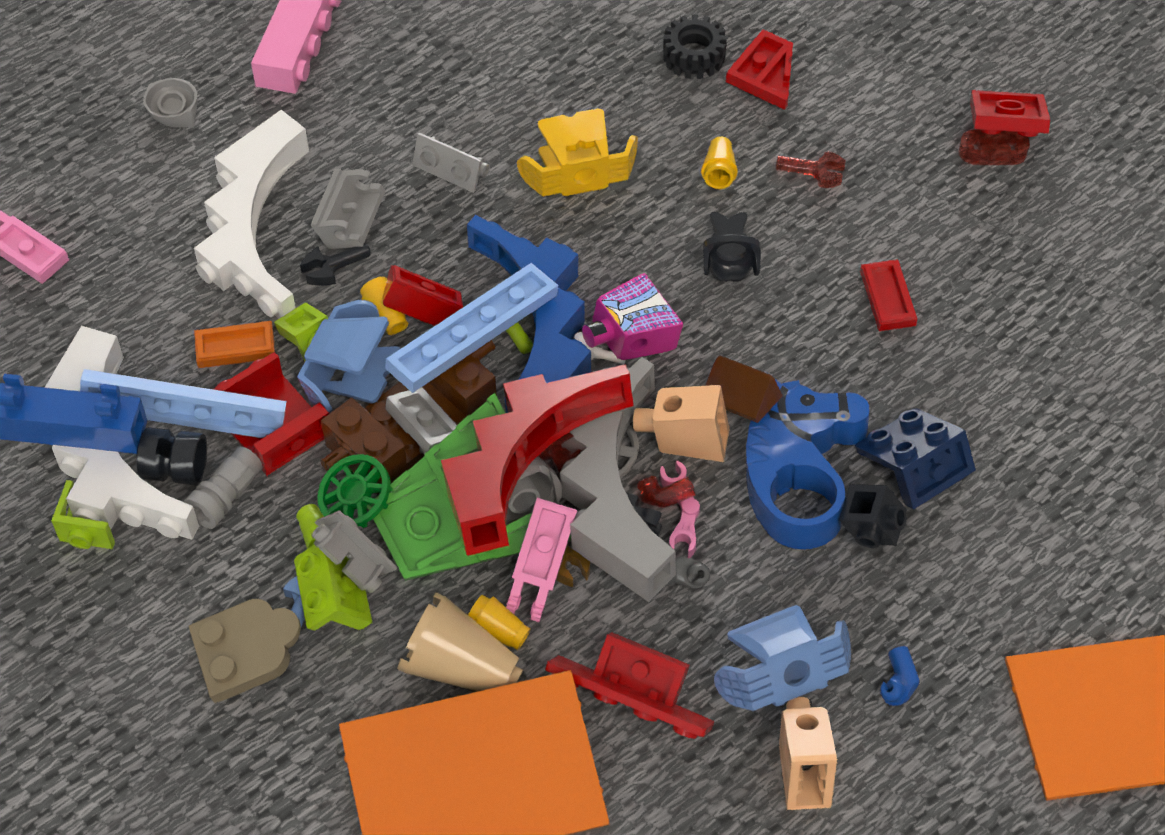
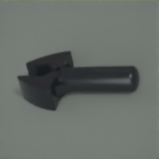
M364 243L363 247H352L332 256L323 255L319 247H316L300 263L301 274L313 268H321L318 271L306 274L307 284L317 286L336 284L334 275L336 270L370 257V247Z

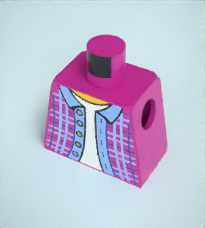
M643 273L601 295L596 302L593 323L584 325L582 334L589 347L593 348L606 343L617 359L628 360L676 349L683 323L648 276Z

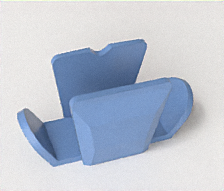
M355 300L336 306L329 318L321 322L305 352L304 358L306 361L297 376L312 405L320 402L329 413L332 411V407L322 393V390L368 403H375L379 400L387 385L385 377L390 374L385 369L386 358L401 348L398 346L377 347L389 321L386 317H379L378 308L372 302ZM336 369L346 371L342 381H330Z
M795 605L733 629L727 633L728 639L762 663L745 670L724 666L715 673L714 683L724 700L733 706L751 711L770 704L776 707L781 706L789 700L817 689L821 690L828 686L827 681L849 673L851 645L847 624L845 621H837L834 635L817 641L800 606Z

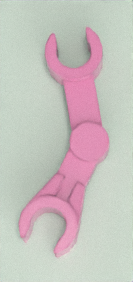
M676 461L675 470L679 477L670 478L666 475L663 466L660 469V483L664 488L672 490L681 507L682 514L680 522L669 538V546L675 549V544L680 541L688 543V558H691L696 551L694 525L696 518L699 516L700 504L693 498L686 484V467L683 463Z

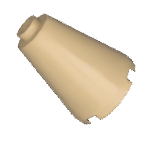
M435 593L433 596V604L437 607L428 604L406 648L410 649L406 656L410 659L409 662L401 658L397 668L406 674L474 691H483L517 683L523 669L516 666L519 657L446 596Z

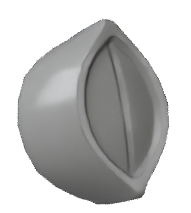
M167 78L148 85L143 97V103L147 112L155 121L168 127L182 128L195 126L197 90L190 82L178 78Z

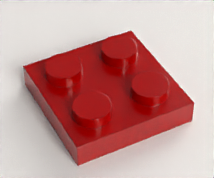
M971 91L970 107L974 129H980L981 132L986 134L1014 131L1026 137H1034L1039 133L1049 134L1050 116L1044 94Z

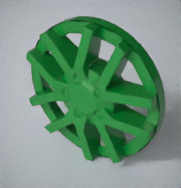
M364 454L351 455L335 463L324 475L318 489V506L322 515L325 517L341 511L344 515L353 519L354 511L357 509L358 518L353 520L358 527L366 528L368 522L375 518L382 509L388 508L386 502L389 493H393L386 467L376 458ZM360 463L353 473L349 465ZM371 465H373L374 468H373V469L370 471V473L367 475V473H368V471H369ZM343 469L347 476L339 481L335 476ZM380 477L382 478V484L377 483ZM332 481L337 486V489L326 494ZM373 493H380L378 499L371 498V495ZM337 502L335 505L328 509L327 505ZM367 505L372 507L368 512Z

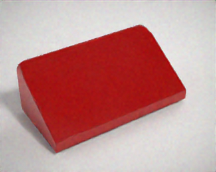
M391 265L383 295L384 306L433 326H436L463 308L460 291L396 265Z

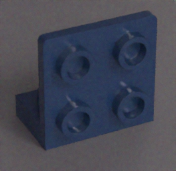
M918 408L904 411L897 419L882 428L873 430L865 439L855 444L857 453L894 471L903 503L913 510L976 470L966 431Z

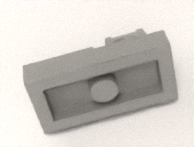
M422 387L414 393L407 390L387 397V412L420 446V452L423 454L428 452L435 444L438 445L456 429L457 425Z

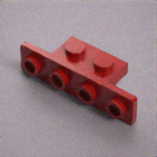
M613 632L606 636L595 670L563 656H556L549 660L545 667V670L552 674L571 670L575 688H578L580 685L594 691L593 696L602 702L612 705L620 702L634 708L633 713L644 720L656 722L660 719L673 725V731L684 737L696 739L697 736L704 737L713 728V720L676 705L690 667L689 664Z

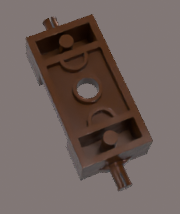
M492 340L422 386L456 425L469 414H473L492 394L495 393L497 396L496 376L480 363L482 358L495 350ZM398 382L382 394L377 402L370 403L365 408L351 397L321 420L325 445L332 451V453L320 460L325 470L328 471L335 463L345 457L357 454L369 455L376 458L386 467L391 484L425 456L420 452V446L409 433L404 431L386 410L388 396L408 390L401 382ZM360 463L349 465V467L355 472ZM371 465V467H370V469H369L367 475H368V474L370 473V471L374 468L373 465ZM381 477L377 481V483L382 484Z

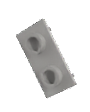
M420 132L417 134L412 165L474 193L477 188L478 177L485 178L490 169V165L486 163L485 158H476L440 142L436 136L429 137Z
M341 511L316 520L315 523L318 527L312 533V537L315 539L314 545L336 565L340 564L345 556H347L349 561L342 571L360 590L366 589L369 593L374 592L382 583L378 576L397 569V566L386 556L385 551L370 541L358 529L356 522Z

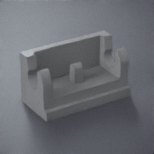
M341 168L334 169L311 222L312 228L328 249L363 247L386 191L382 184H363L359 181L367 180L370 175L369 171L362 169L342 171Z

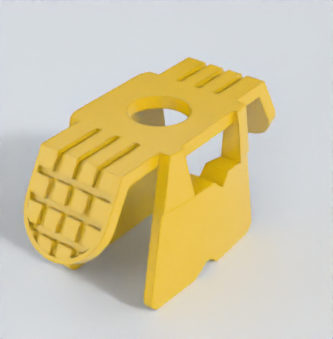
M602 109L576 112L572 117L559 115L538 121V128L548 144L539 148V156L546 167L543 168L529 156H522L517 160V168L523 180L542 197L561 193L562 196L605 189L609 187V183L628 180L637 153L638 136H630L624 152L609 155L605 117Z

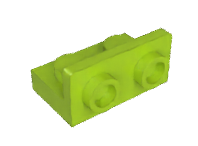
M312 545L294 559L306 627L316 631L329 621H334L361 630L372 624L366 589L360 590L342 571L349 558L345 556L342 562L336 565L315 545Z

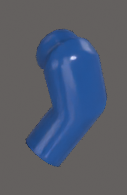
M906 646L894 648L888 653L895 674L887 684L883 681L880 687L881 696L887 704L892 706L905 704L920 683L910 651Z

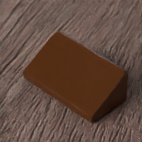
M721 355L716 358L705 385H720L725 409L756 423L783 396L772 375Z

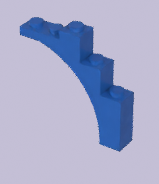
M475 215L467 224L469 248L496 261L511 276L532 263L558 284L557 296L532 312L536 329L534 343L528 362L518 380L543 374L545 382L549 383L590 373L591 350L582 342L572 339L585 324V301L581 300L575 293L567 291L578 277V254L567 245L558 244L547 237L539 247H536L528 239L519 238L504 230L497 223L487 221ZM505 399V413H508Z

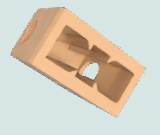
M710 385L660 389L657 393L654 409L635 408L633 415L634 431L655 433L659 451L662 453L724 462L730 428L721 386Z
M797 697L787 702L786 710L782 711L779 748L787 810L831 808L837 756L828 711L823 707H813L812 701L809 698ZM802 765H813L808 770H803Z

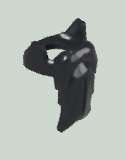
M719 212L710 213V221L715 233L703 243L705 275H709L710 270L715 279L723 282L742 281L748 277L752 268L754 276L759 275L761 244L759 240L747 236L743 232L748 218L746 212H739L730 218Z

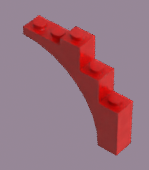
M626 364L549 383L545 382L543 374L503 383L508 413L473 421L478 451L441 460L448 497L466 556L509 546L506 529L508 502L519 478L531 462L548 446L585 423L603 415L634 406L630 373Z

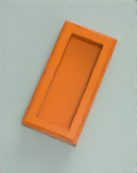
M272 321L194 330L198 368L252 362L263 359L275 352Z

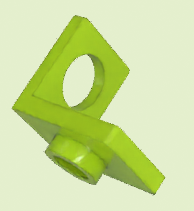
M66 480L51 520L59 541L68 542L70 545L80 549H88L91 546L113 549L115 540L108 522L73 517L70 507L66 515L68 503L66 498L74 485L73 481Z

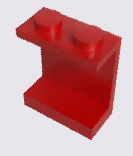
M275 352L263 359L254 361L247 369L231 379L220 382L213 389L287 401L284 425L264 438L231 433L242 447L256 454L263 466L261 470L266 476L324 440L321 420L329 412L320 402L313 407L307 403L283 376L280 359Z

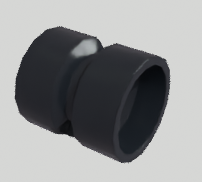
M145 428L141 435L137 452V472L139 477L144 480L164 482L171 476L174 483L199 485L207 462L206 436L203 433L180 431L174 436L169 429Z

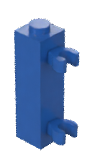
M4 374L3 380L5 383H0L1 440L137 454L139 441L148 421L140 397L120 395L119 386L108 384L100 385L101 393L26 386L22 376Z

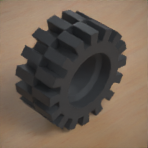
M692 14V20H688L686 15L681 16L680 23L676 19L673 20L671 27H666L665 35L663 36V61L666 62V67L669 70L674 68V74L678 76L685 72V78L691 79L692 74H697V79H703L705 72L709 77L714 75L715 69L719 71L726 59L727 36H725V29L723 27L719 28L720 23L716 20L710 24V17L704 16L703 20H698V14ZM697 43L704 45L706 48L701 50H690L683 46L686 44Z

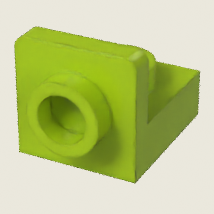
M305 302L276 320L274 324L281 336L298 347L305 362L304 356L321 322L324 319H328V317Z

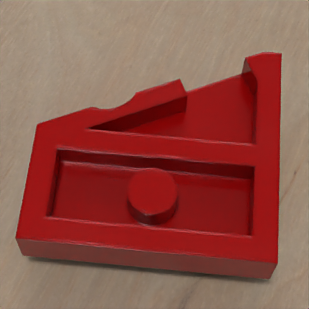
M762 29L726 72V82L785 110L788 105L793 43Z

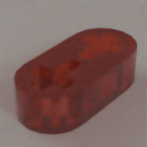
M973 129L962 135L958 153L963 161L973 165H1018L1027 158L1030 140L1028 137L1021 136L1014 131L986 134L981 132L980 129ZM973 144L977 145L980 150L974 149ZM1010 145H1014L1015 150H1011Z

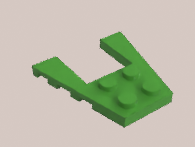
M495 393L488 397L487 401L473 414H469L456 426V429L438 445L435 444L426 452L425 456L411 469L406 470L390 484L393 488V493H389L386 502L388 508L382 509L373 518L405 581L520 553L532 512L506 525L509 546L466 556L442 471L441 460L478 451L473 421L505 413Z

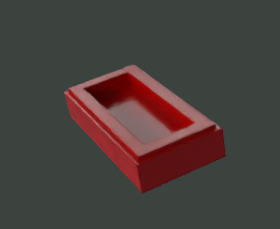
M898 259L861 264L860 273L878 331L916 326L918 319Z

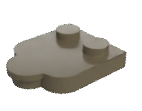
M251 599L188 625L212 701L217 703L276 679L286 671L290 662L288 649L297 642L301 631L300 621L293 611L286 608L273 610L266 601Z

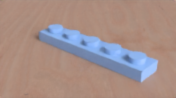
M530 263L387 357L385 369L408 390L414 393L557 296L558 284Z
M87 369L83 370L80 381V391L101 393L100 385L108 384L119 386L120 395L140 397L147 420L258 438H264L284 425L287 401Z

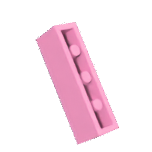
M341 0L279 1L251 62L256 87L296 94L301 81L306 82L308 79L311 58L318 55L323 31L328 32L331 25L332 10L334 7H339Z

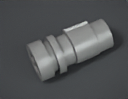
M238 447L230 457H227L218 466L208 481H201L196 490H193L184 500V503L194 507L198 524L209 529H213L219 524L224 515H227L232 509V502L253 482L254 477L263 468L260 459L251 450L245 447Z

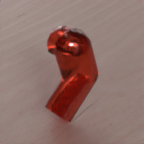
M653 475L637 483V488L642 494L640 499L645 504L657 507H670L696 495L695 488L689 477L660 487L657 477Z

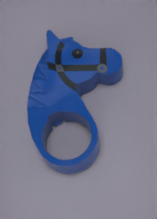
M775 379L783 396L758 423L750 421L746 444V484L749 499L758 521L775 541L794 549H813L827 544L839 533L842 527L839 518L845 501L843 481L822 454L829 451L834 444L855 445L867 437L869 404L865 398L856 393H817L806 386L800 385L799 380L781 384ZM789 488H793V490L805 489L823 495L832 504V507L818 517L800 519L781 512L775 506L774 501L777 499V494L781 496L790 491Z

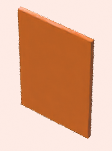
M1165 635L1006 656L1005 662L1012 682V691L1016 696L1034 758L1035 770L1038 772L1046 801L1165 784Z
M571 670L340 723L339 728L345 751L344 761L348 765L362 835H570L610 825L602 795L603 788L599 783L581 711L582 705L578 700Z

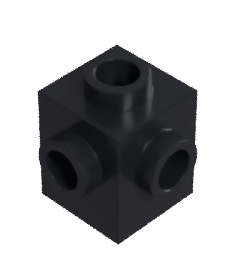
M850 484L839 521L851 533L855 541L864 547L878 548L880 545L897 546L900 532L906 525L907 509L887 485Z

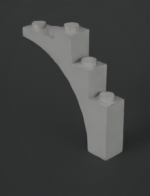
M641 357L633 366L627 367L630 373L634 406L603 415L585 423L552 444L555 449L570 458L560 472L562 497L581 509L576 513L574 521L570 524L572 549L650 602L676 575V551L653 533L634 510L622 486L618 469L619 452L624 434L633 419L634 410L639 408L655 390L654 364Z

